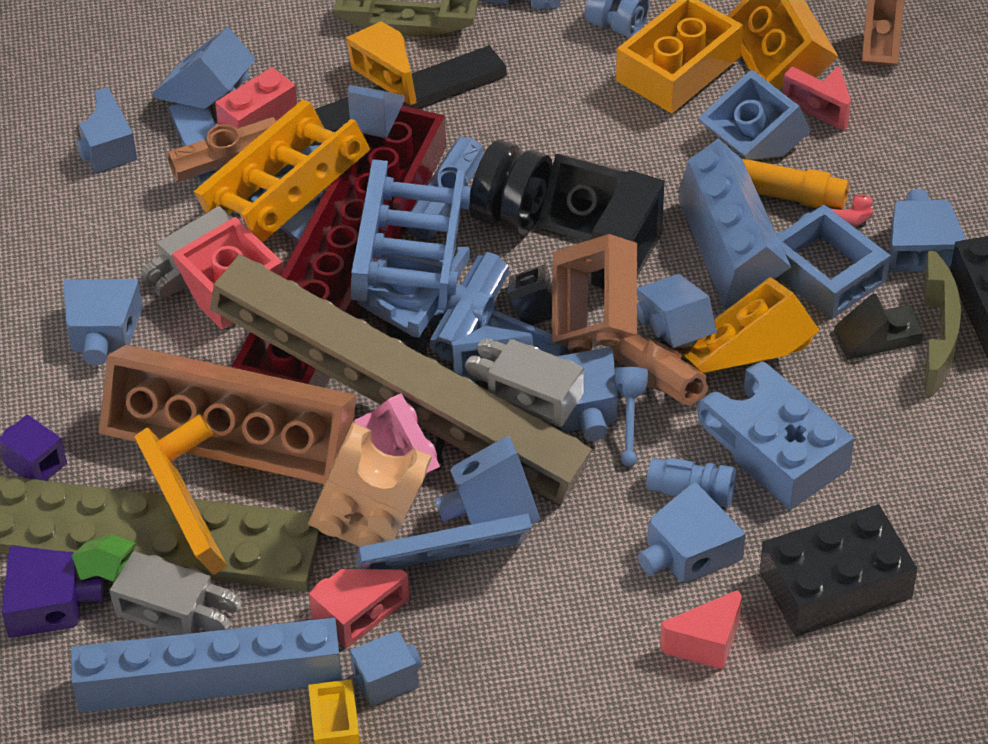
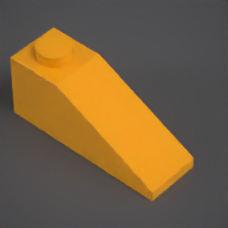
M380 21L346 37L351 68L388 92L405 95L404 102L413 105L417 103L411 69L405 50L406 43L401 32Z

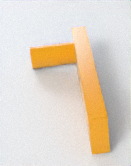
M201 414L195 416L160 440L147 427L134 437L195 557L212 575H215L226 568L227 564L173 462L176 458L211 437L213 432Z

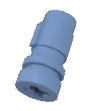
M668 458L667 460L651 459L647 474L648 491L660 492L663 495L676 497L689 485L696 482L719 507H730L736 482L735 467L720 465L719 468H716L714 463L700 466L692 461Z

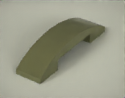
M336 0L334 16L362 28L370 27L382 21L401 32L403 36H431L454 32L473 25L479 0H442V3L393 0Z
M928 251L924 273V306L940 307V340L929 339L925 360V396H933L946 380L954 360L961 320V306L958 289L948 266L936 251Z

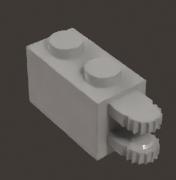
M218 206L157 242L159 257L144 266L140 273L141 279L148 285L155 283L154 291L162 299H167V297L181 290L190 294L191 292L173 260L172 253L227 222L232 217Z
M484 338L477 346L480 356H471L465 363L466 370L471 376L488 383V391L490 393L503 397L512 405L528 414L537 416L559 427L563 426L584 394V367L577 365L569 359L559 358L541 351L533 345L523 344L513 339H510L506 345Z
M135 551L130 555L110 589L115 615L174 635L197 633L199 628L208 631L226 630L230 625L229 618L222 614V612L214 611L211 607L236 613L242 604L241 598L230 590L213 585L211 577L199 569L193 567L184 568L169 563L157 555L148 556Z

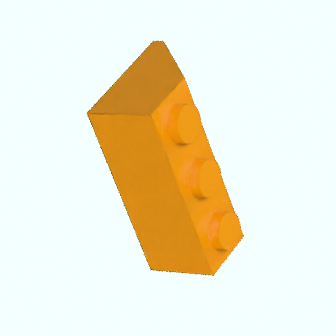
M742 0L727 15L743 25L741 56L749 70L755 71L778 90L783 89L784 74L791 67L817 78L839 57L805 0Z

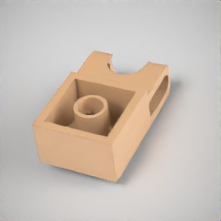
M352 422L307 525L319 529L320 532L327 536L338 537L360 547L395 539L423 483L433 456L414 448L405 456L396 457L385 454L378 450L371 442L372 430Z

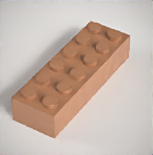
M124 345L107 355L98 433L137 442L134 436L148 427L160 440L195 416L201 414L211 428L213 435L186 453L324 484L353 422L357 395Z

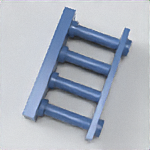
M372 159L352 268L351 300L367 301L369 285L377 286V282L439 289L438 310L446 311L448 295H456L458 271H452L460 213L461 209H469L471 187L464 186L465 170L457 169L454 189L394 182L392 177H387L388 161ZM392 197L448 203L452 204L450 216L390 210L389 205H384V201H391ZM387 225L448 233L446 245L384 238V234L379 233V229H387ZM382 253L443 260L442 272L440 274L380 267L379 262H374V257H382Z

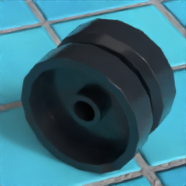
M503 140L494 141L485 151L474 175L469 202L470 216L475 220L490 225L501 221V226L505 230L520 235L528 234L536 225L540 216L552 169V159L549 155L534 150H528L522 154L518 145Z

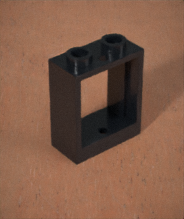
M628 170L594 227L592 239L611 234L637 243L638 277L662 235L665 181ZM604 269L591 272V285L604 289Z

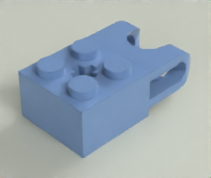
M763 361L756 362L745 370L744 390L749 399L744 401L732 400L716 391L711 392L697 402L698 419L705 430L734 455V461L789 510L798 506L850 469L854 437Z

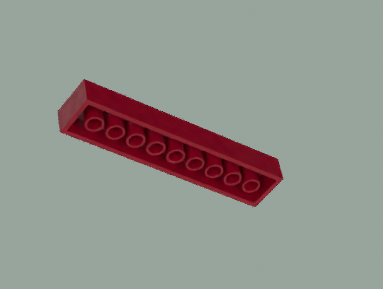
M402 106L387 138L363 134L370 150L328 186L280 276L297 283L304 290L321 299L330 301L335 307L360 319L365 308L358 305L357 300H351V277L372 159L388 161L387 177L394 178V182L424 185L431 179L446 149L445 115ZM392 197L391 201L385 200L384 205H389L390 210L410 212L417 200ZM387 225V229L380 228L379 233H383L384 238L401 239L406 227ZM374 257V262H377L380 257ZM251 332L231 367L326 388L331 378Z

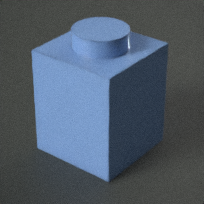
M399 630L350 649L353 676L370 707L418 688L417 670L422 668V663L413 644L406 645Z

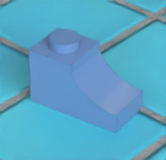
M106 87L94 91L96 108L89 119L78 123L81 139L76 140L81 159L83 161L89 160L95 173H99L138 159L133 132L109 88Z

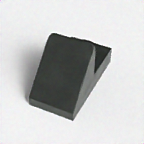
M876 293L866 298L834 326V333L847 360L921 344L924 334L910 305L884 310Z

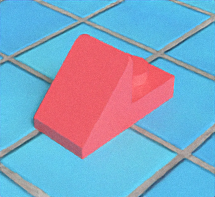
M839 66L824 81L794 67H791L784 74L782 93L798 104L803 112L844 131L848 127L851 99Z

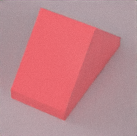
M736 590L661 622L660 648L663 653L724 669L740 622L742 602L740 592Z

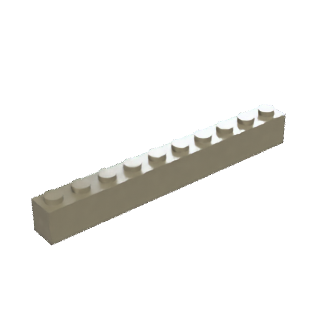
M239 254L214 283L210 310L380 405L386 400L402 393L406 403H409L414 408L418 418L417 423L421 428L471 456L500 439L510 436L530 489L557 504L562 505L583 474L592 448L584 445L579 439L555 429L541 418L528 414L512 405L505 398L496 396L476 385L469 378L454 373L440 365L436 360L425 357L407 347L400 340L391 338L371 327L366 321L355 318L340 310L330 301L313 295L301 288L297 283L286 280L268 270L261 263L252 261Z

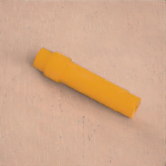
M742 159L759 195L800 202L801 206L816 209L822 205L841 210L845 207L849 192V180L832 177V173L814 169L804 171Z

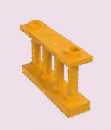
M302 99L193 192L205 213L220 206L228 214L232 211L241 214L249 230L263 243L364 156L370 148L356 120L350 119L336 132H332L324 128L312 103ZM314 141L322 143L308 156L301 153ZM287 164L294 166L281 179L274 177ZM260 187L267 190L253 203L246 200Z

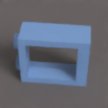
M822 205L812 213L804 214L798 222L786 230L776 233L791 266L790 269L778 277L831 320L887 282L890 255L826 205ZM819 237L824 238L854 262L852 266L831 280L797 254V252Z

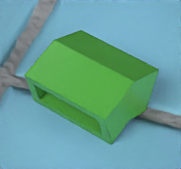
M113 534L87 541L72 554L80 580L100 576L114 582L134 551L136 543Z

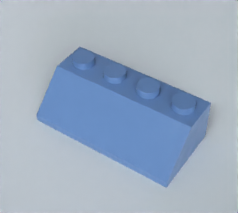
M719 138L690 158L687 162L678 200L721 302L727 310L769 277L775 279L790 269L791 266L743 160Z

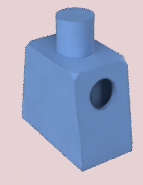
M915 189L906 195V201L895 203L891 228L889 272L925 271L928 251H936L950 270L955 241L966 240L949 201L929 200L927 191Z
M64 279L66 324L71 349L74 352H83V360L88 364L101 365L107 359V352H114L124 345H130L143 308L138 279Z
M606 347L558 356L562 359H569L577 365L584 367V394L563 426L559 427V429L564 432L582 429L586 440L597 441L602 439L608 432L606 424L614 423L617 420L618 398L612 348Z
M510 436L500 439L454 465L450 471L457 490L434 499L443 522L467 514L470 525L529 513L531 523L541 520L518 453Z
M694 482L651 517L648 522L647 537L649 548L638 554V560L648 575L652 576L663 568L668 567L681 582L688 583L741 561L744 556L746 533Z

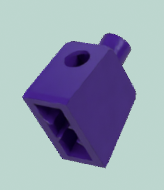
M9 546L2 605V616L8 638L75 627L79 623L80 602H104V578L94 576L80 580L72 558L73 552Z

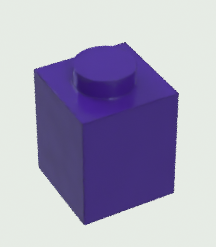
M28 414L16 424L9 426L0 436V452L4 465L22 478L47 481L67 464L62 438Z

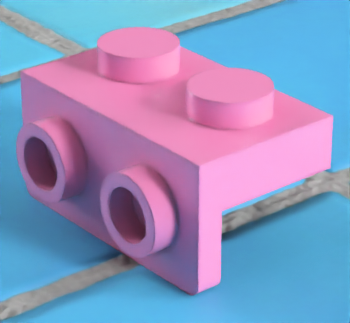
M402 393L386 400L374 411L353 421L355 424L372 430L371 442L378 450L385 454L396 457L405 456L414 448L433 456L425 477L440 467L433 444L424 437L417 423V414L414 408L409 403H406Z

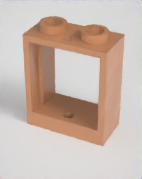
M607 234L554 251L552 343L568 347V351L571 353L590 351L592 347L599 345L615 346L621 343V339L637 335V243ZM604 269V322L587 327L588 273Z

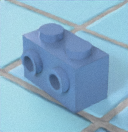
M676 274L637 288L639 299L637 303V317L643 326L649 327L657 338H662L672 348L690 347L698 339L717 333L710 297L681 274Z

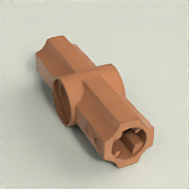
M271 117L238 129L232 125H217L209 130L206 136L207 139L166 152L167 161L175 181L180 182L213 170L217 172L276 122L275 118Z
M639 332L635 336L621 339V343L618 345L608 346L612 348L615 361L621 363L624 367L647 369V386L667 393L682 404L692 406L695 402L704 398L709 388L706 385V375L681 360L682 355L660 342L648 339Z

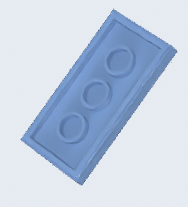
M529 513L360 546L355 560L357 569H399L522 544L532 528Z

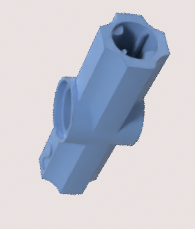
M460 136L432 178L424 185L443 187L442 185H444L446 188L454 189L457 169L465 170L464 186H468L484 155L483 146L473 138L469 139ZM417 200L410 212L448 216L452 204ZM407 227V231L413 236L428 241L437 233L435 230Z
M489 252L482 256L478 255L462 284H457L456 295H448L444 316L430 339V349L435 351L441 359L453 362L451 343L474 332L478 328L488 325L494 310L495 297L509 274L508 264L504 263L498 255Z

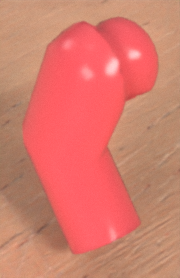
M857 194L853 197L851 207L846 210H831L856 228L871 218L874 211L871 208L873 200L868 195Z

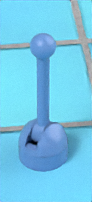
M620 367L615 369L616 388L622 396L627 398L625 452L621 455V462L627 467H631L637 462V456L633 452L635 398L646 390L648 383V370L640 367Z

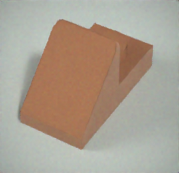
M867 0L861 63L898 66L904 0Z

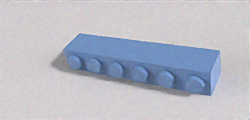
M335 618L71 647L72 686L79 713L305 688L309 684L342 680Z

